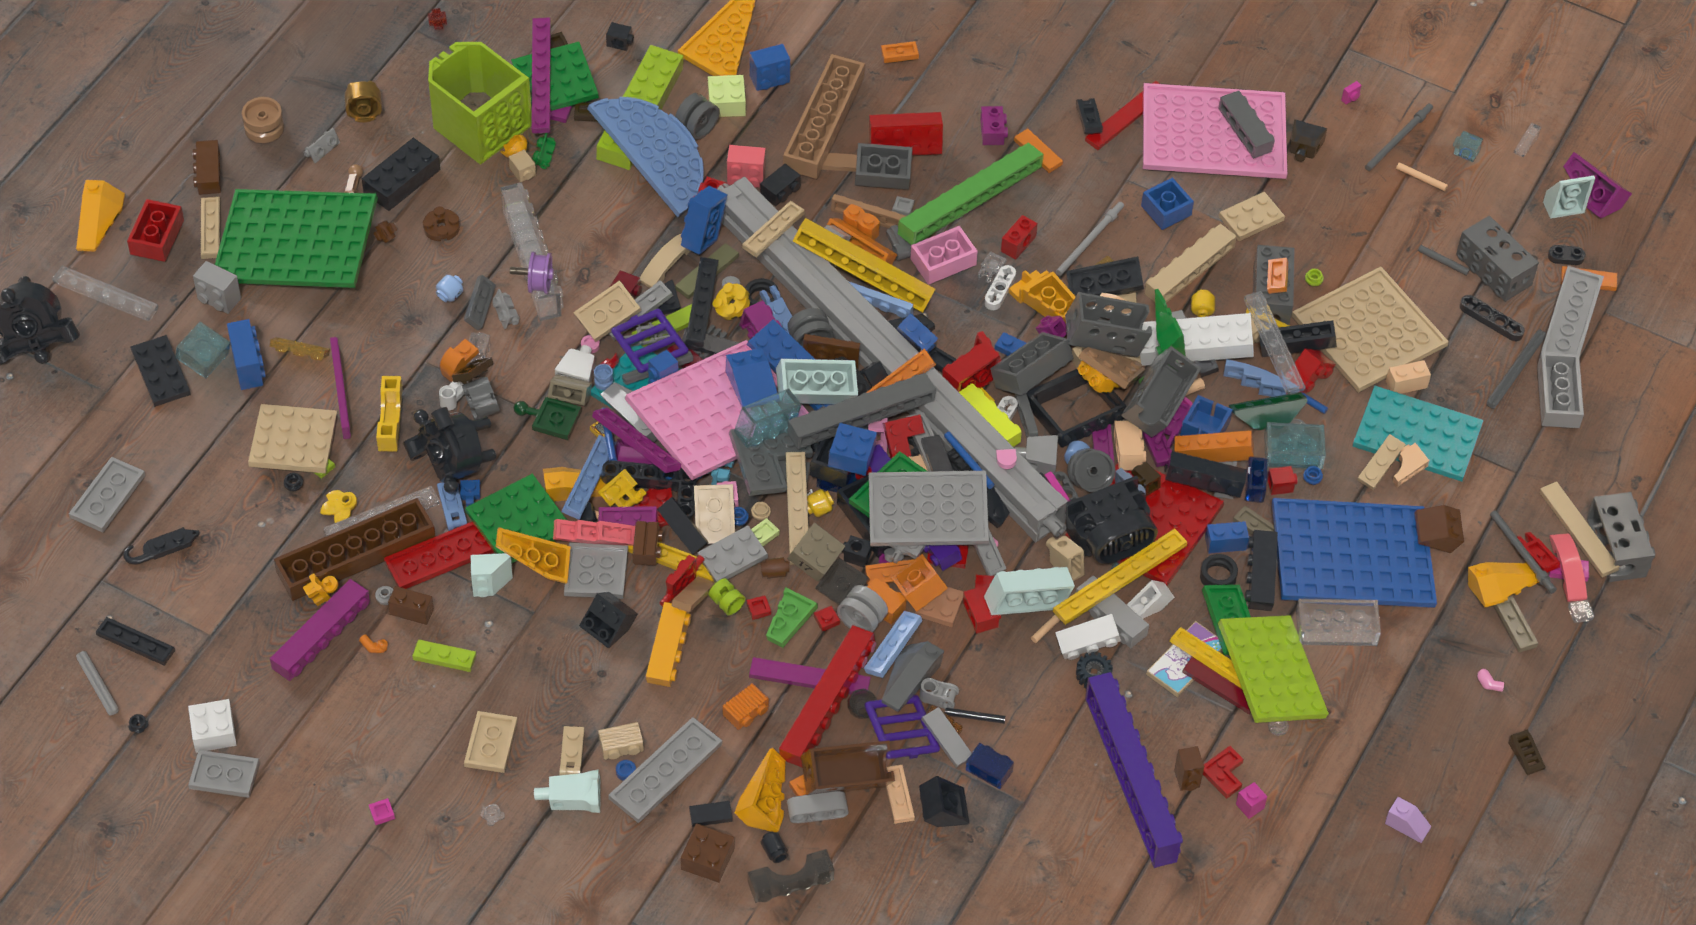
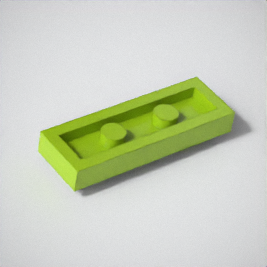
M419 639L413 653V660L467 672H471L476 658V651Z

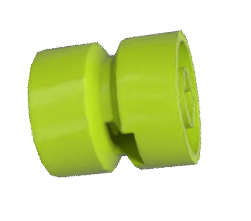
M726 578L716 582L708 593V596L727 615L735 614L745 603V597Z

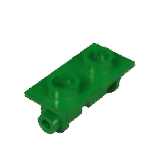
M548 133L538 138L536 143L538 150H535L532 156L535 166L537 164L542 169L549 167L556 145L554 138L547 137Z

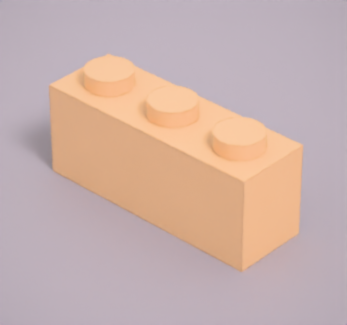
M1114 421L1113 438L1118 467L1123 470H1133L1137 465L1146 462L1142 430L1129 421Z

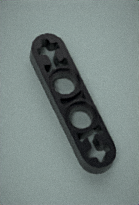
M1472 295L1462 297L1460 302L1462 312L1511 341H1520L1523 338L1525 328L1520 323ZM1486 311L1489 315L1482 316L1479 312ZM1501 320L1504 322V325H1497L1495 321Z

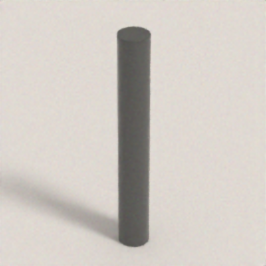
M1420 245L1418 249L1424 255L1466 276L1470 271L1469 268L1423 245Z

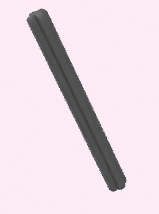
M1541 329L1536 331L1487 400L1486 405L1488 407L1496 408L1545 339V331Z

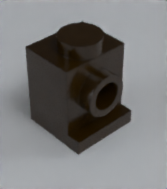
M1147 462L1134 467L1132 474L1138 477V484L1144 487L1146 496L1161 488V475Z

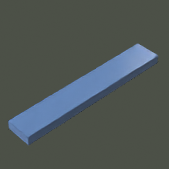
M598 436L562 509V513L580 520L601 476L602 466L609 460L605 437Z

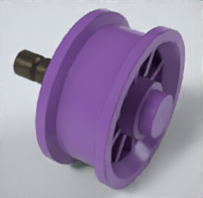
M532 252L529 268L510 267V274L528 276L529 293H533L534 290L544 291V294H549L551 280L554 277L552 253H548L545 256L536 255V252Z

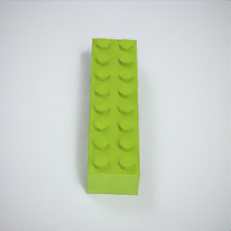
M650 45L623 97L648 101L659 106L658 109L662 110L683 70V55ZM604 131L597 144L596 159L630 170L633 163L610 135Z

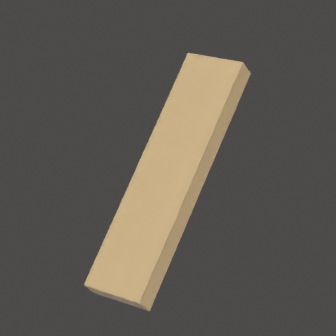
M220 197L201 198V258H217L220 247Z
M792 201L788 202L742 244V248L757 258L805 214V210Z

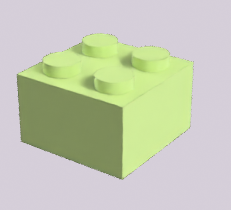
M743 75L708 76L709 101L720 109L719 117L746 116Z

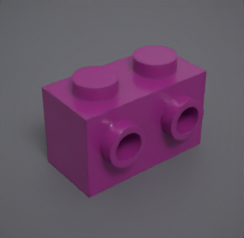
M981 106L982 145H1004V138H1008V127H1004V124L1007 123V115L1003 113V106Z

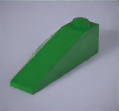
M1155 289L1158 345L1155 347L1157 356L1170 346L1186 356L1182 330L1176 318L1172 317L1170 308H1167L1166 301L1159 289Z

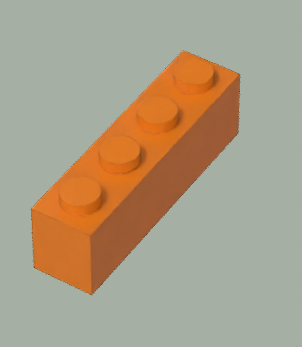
M1252 431L1175 436V452L1216 462L1254 460Z

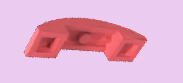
M1569 533L1550 535L1549 538L1553 552L1557 553L1558 560L1560 561L1564 578L1563 588L1567 602L1587 600L1584 572L1572 537Z

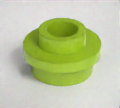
M1311 269L1305 275V281L1311 286L1321 285L1324 279L1322 272L1318 269Z

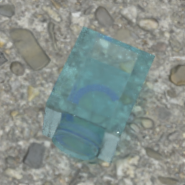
M1463 131L1461 136H1457L1453 143L1455 147L1454 154L1474 162L1480 152L1483 139Z

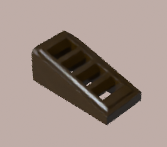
M1528 729L1510 736L1508 744L1527 775L1546 768ZM1536 761V764L1531 766L1528 765V763Z

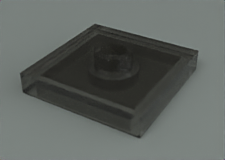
M838 557L815 589L840 605L847 598L852 588L857 585L866 586L870 578Z

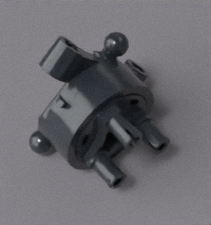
M23 276V279L20 277L18 283L3 289L0 294V335L3 337L0 338V364L7 362L10 358L22 352H34L35 360L38 363H45L49 359V352L45 350L49 344L54 342H73L80 336L72 318L61 319L62 308L58 297L47 287L31 282V279L27 276Z
M447 407L433 411L431 413L433 419L428 420L429 415L427 411L419 409L415 411L413 417L414 421L420 425L418 429L420 432L414 437L403 442L411 461L420 459L428 454L437 477L444 483V490L449 494H454L459 488L456 479L473 475L478 472L482 463L496 459L494 449L481 451L477 432L491 428V421L487 416L472 421L461 412L449 413Z

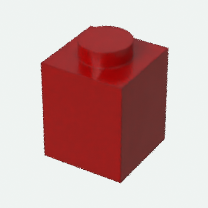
M1291 466L1269 469L1267 483L1270 494L1277 495L1294 492L1298 479L1296 473H1293Z

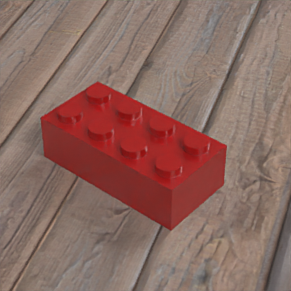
M941 112L869 115V144L912 147V155L942 154L943 121Z

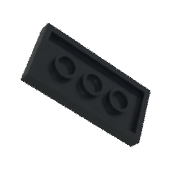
M1139 256L1066 271L1069 290L1075 297L1078 292L1100 296L1101 293L1119 295L1144 290Z
M167 335L130 346L154 407L191 395Z

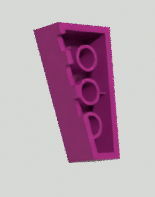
M762 300L743 310L739 326L742 330L747 329L749 339L754 337L771 320H775L772 309Z

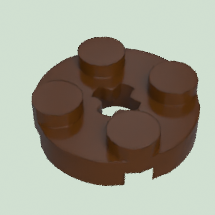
M440 206L429 212L423 220L425 235L434 241H441V239L446 238L451 240L460 230L459 216L453 211ZM444 223L445 226L441 225L440 227H438V224Z

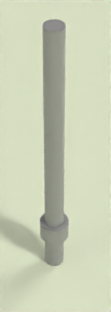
M1118 202L1113 209L1108 210L1104 215V219L1056 270L1059 276L1070 267L1102 230L1117 218V214L1124 207L1122 202Z

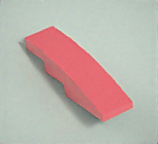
M556 519L554 520L553 540L633 546L635 526L605 521L590 522Z

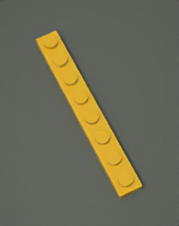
M1176 529L1171 530L1053 607L1054 614L1065 625L1186 547L1187 541Z

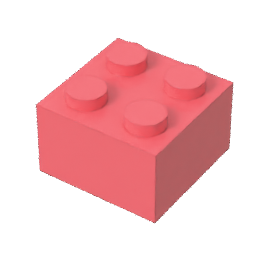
M729 145L727 184L732 185L745 176L755 188H760V183L765 177L766 148Z

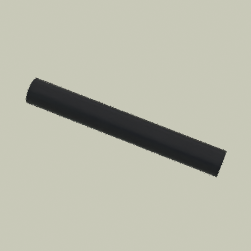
M946 708L945 716L1005 724L1006 716L953 708Z

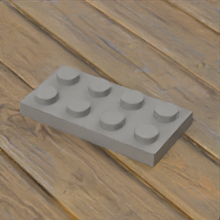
M111 457L70 511V518L104 532L145 477V471Z

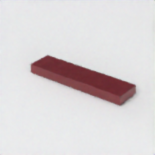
M1191 657L1183 668L1182 673L1247 714H1251L1244 692L1240 687L1194 657Z

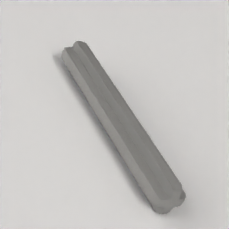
M85 651L76 655L77 660L107 713L110 716L118 713L119 710L88 654Z

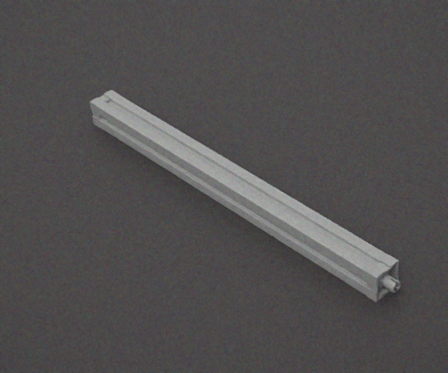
M745 176L734 182L731 186L724 183L723 186L720 185L717 189L728 194L721 223L742 244L779 212ZM793 225L757 257L806 309L819 308L825 312L836 339L861 343L860 364L864 368L872 362L881 361L887 374L890 375L919 353L826 259L793 242L798 231ZM934 367L928 370L926 374L936 388L935 401L907 410L910 415L924 412L934 435H940L947 452L953 449V447L944 435L947 432H951L993 481L996 492L1010 512L1009 516L1035 543L1050 532L1056 537L1060 536V534L1062 535L1066 530L1065 512L1068 501L1017 450L1016 465L1011 469L1001 468L997 464L996 450L1015 448Z

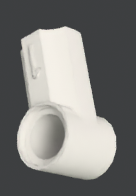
M452 382L439 390L441 408L447 407L449 411L456 408L457 401L465 394L462 388L464 384Z

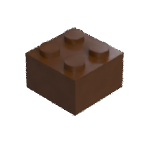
M696 824L681 856V870L720 883L735 849V837Z

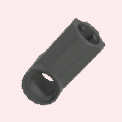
M897 225L891 226L886 231V235L892 245L893 252L897 254L895 259L898 261L911 257V244L898 235Z

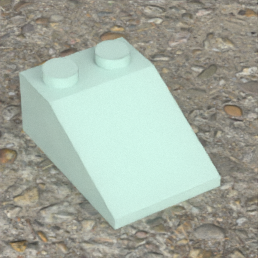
M1588 176L1559 181L1546 191L1543 203L1550 219L1585 213L1595 177Z

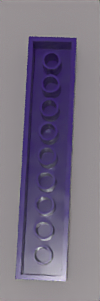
M1111 672L1089 677L1085 700L1154 868L1175 863L1178 860L1179 853H1181L1182 835L1180 831L1177 832L1175 818L1168 811V801L1160 792L1161 785L1159 780H1156L1153 775L1154 768L1152 763H1149L1146 758V748L1144 745L1141 746L1139 731L1134 729L1133 717L1131 712H1127L1125 697L1120 695L1118 680L1113 678Z

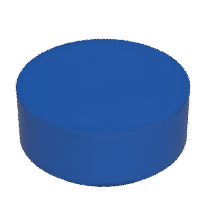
M630 760L620 761L616 765V776L624 781L636 770L635 764Z

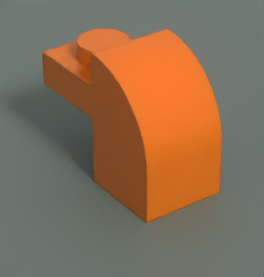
M464 339L454 349L450 347L441 359V374L450 382H453L452 375L465 367L479 354L478 348L467 339Z

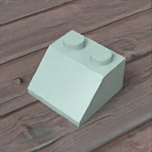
M506 553L471 555V578L474 597L493 596L513 578L510 555Z

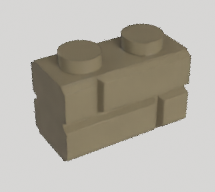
M556 374L550 380L548 398H558L561 401L585 406L590 400L592 382Z

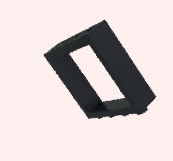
M1078 369L1046 382L1026 393L1032 413L1050 435H1058L1057 443L1061 448L1073 441L1090 436L1094 431L1097 432L1107 428L1109 424H1114V421L1125 419L1121 415L1126 408V404L1112 390L1111 393L1097 392L1109 405L1110 410L1065 431L1057 425L1041 404L1088 383L1089 381L1079 374Z

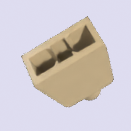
M1062 536L1057 540L1051 537L1047 540L1046 546L1050 550V562L1054 567H1067L1073 581L1085 575L1084 550L1067 536Z

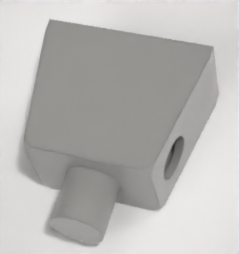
M1058 435L1028 437L1026 448L1015 447L1039 473L1055 472Z

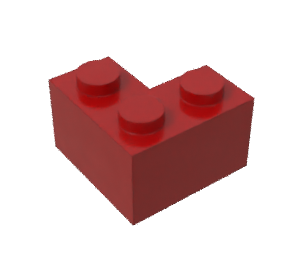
M1304 349L1283 379L1296 385L1298 392L1307 393L1314 388L1315 381L1318 378H1328L1333 373V368L1336 364L1321 351Z

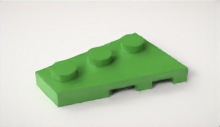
M785 587L782 601L778 604L777 613L773 617L766 634L768 641L782 648L818 608L816 602Z

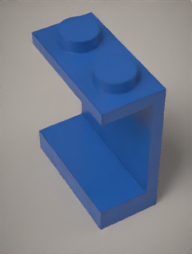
M911 313L897 327V331L918 352L925 348L929 353L936 346L934 343L938 338Z

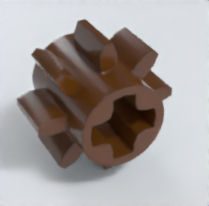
M385 220L375 226L377 231L373 234L377 241L383 240L386 243L396 237L394 232L397 231V228L393 222L388 223Z

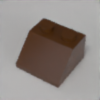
M1441 505L1415 511L1419 544L1452 553L1464 543L1459 509Z

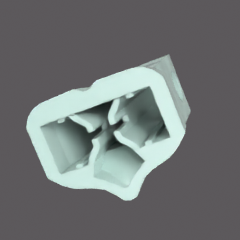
M599 770L549 777V787L534 788L535 800H549L551 810H586L600 813L601 781Z

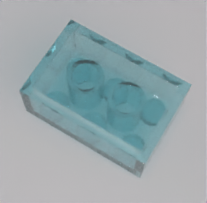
M786 389L742 407L734 432L746 448L752 445L756 446L764 440L773 439L784 432L787 433L788 420L798 417L802 405L791 390Z
M1267 422L1264 434L1265 467L1291 466L1292 468H1308L1316 466L1319 469H1323L1326 457L1324 425Z

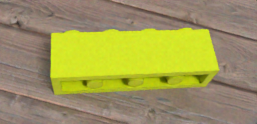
M972 383L959 391L1013 447L1021 442L1020 427L1014 424L1005 412H1001L995 402L989 400L980 388H977Z

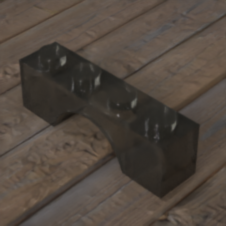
M827 849L808 854L804 867L792 875H779L768 867L748 872V885L755 903L767 902L774 897L788 896L792 892L808 890L818 884H828L834 880L835 870Z

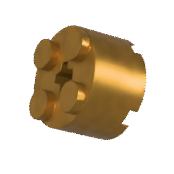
M361 81L348 84L345 91L346 114L349 117L355 118L357 122L365 123L373 121L378 114H381V92L375 82Z

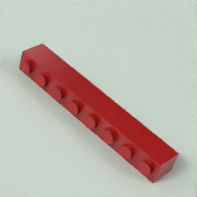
M852 625L779 747V753L786 762L802 768L801 755L819 745L824 730L829 728L833 715L838 713L840 703L843 699L847 698L849 687L857 681L860 669L865 667L869 654L873 653L876 648L873 632Z

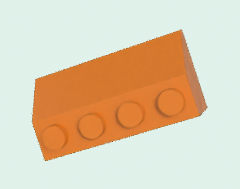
M839 218L829 219L827 225H834L852 236L849 242L885 262L893 264L897 256L896 253Z

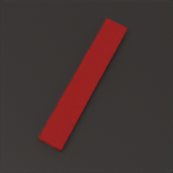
M1143 91L1102 123L1103 129L1101 133L1089 134L1085 137V141L1095 149L1100 150L1143 115Z

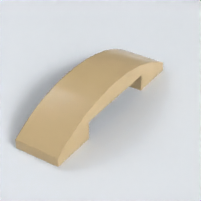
M681 234L665 244L650 261L640 277L642 284L651 288L660 280L663 281L665 273L683 254L687 255L691 251L681 246Z

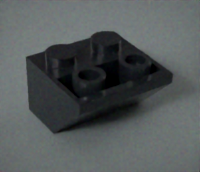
M610 592L597 593L579 626L604 646L610 648L629 631L638 613Z

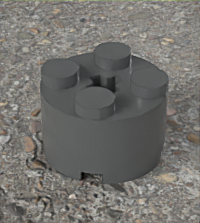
M487 376L462 385L474 420L500 411Z

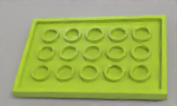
M1291 615L1220 619L1218 622L1220 631L1255 723L1323 719L1328 716L1329 713Z

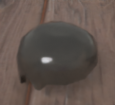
M865 688L853 691L848 698L847 708L855 718L866 719L869 716L865 703L877 699L872 692Z

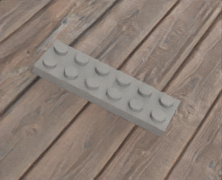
M1571 266L1567 267L1541 352L1579 354L1580 356L1604 276Z
M692 717L609 794V800L639 823L722 745V740Z

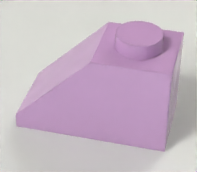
M1397 797L1385 822L1386 825L1420 843L1423 842L1431 828V825L1419 809L1400 797Z

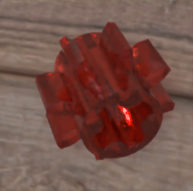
M440 8L432 9V13H428L429 26H434L435 30L443 29V25L447 24L446 12H441Z

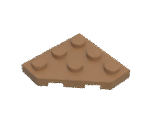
M1090 347L1085 348L1078 357L1124 389L1142 376L1146 370L1137 360Z

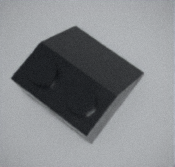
M935 776L919 785L924 822L936 827L969 824L964 787L939 776Z

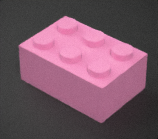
M957 226L911 245L910 259L929 285L977 264L978 251L962 228Z

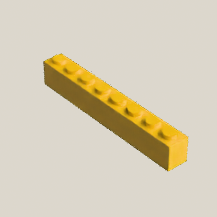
M807 218L804 219L793 239V242L891 296L912 303L913 308L922 313L935 291V288Z

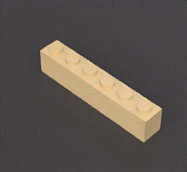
M1222 224L1211 228L1207 235L1199 238L1192 247L1186 248L1181 256L1175 257L1166 268L1163 267L1156 276L1150 277L1147 280L1145 295L1155 302V289H1159L1167 303L1235 247L1237 236Z

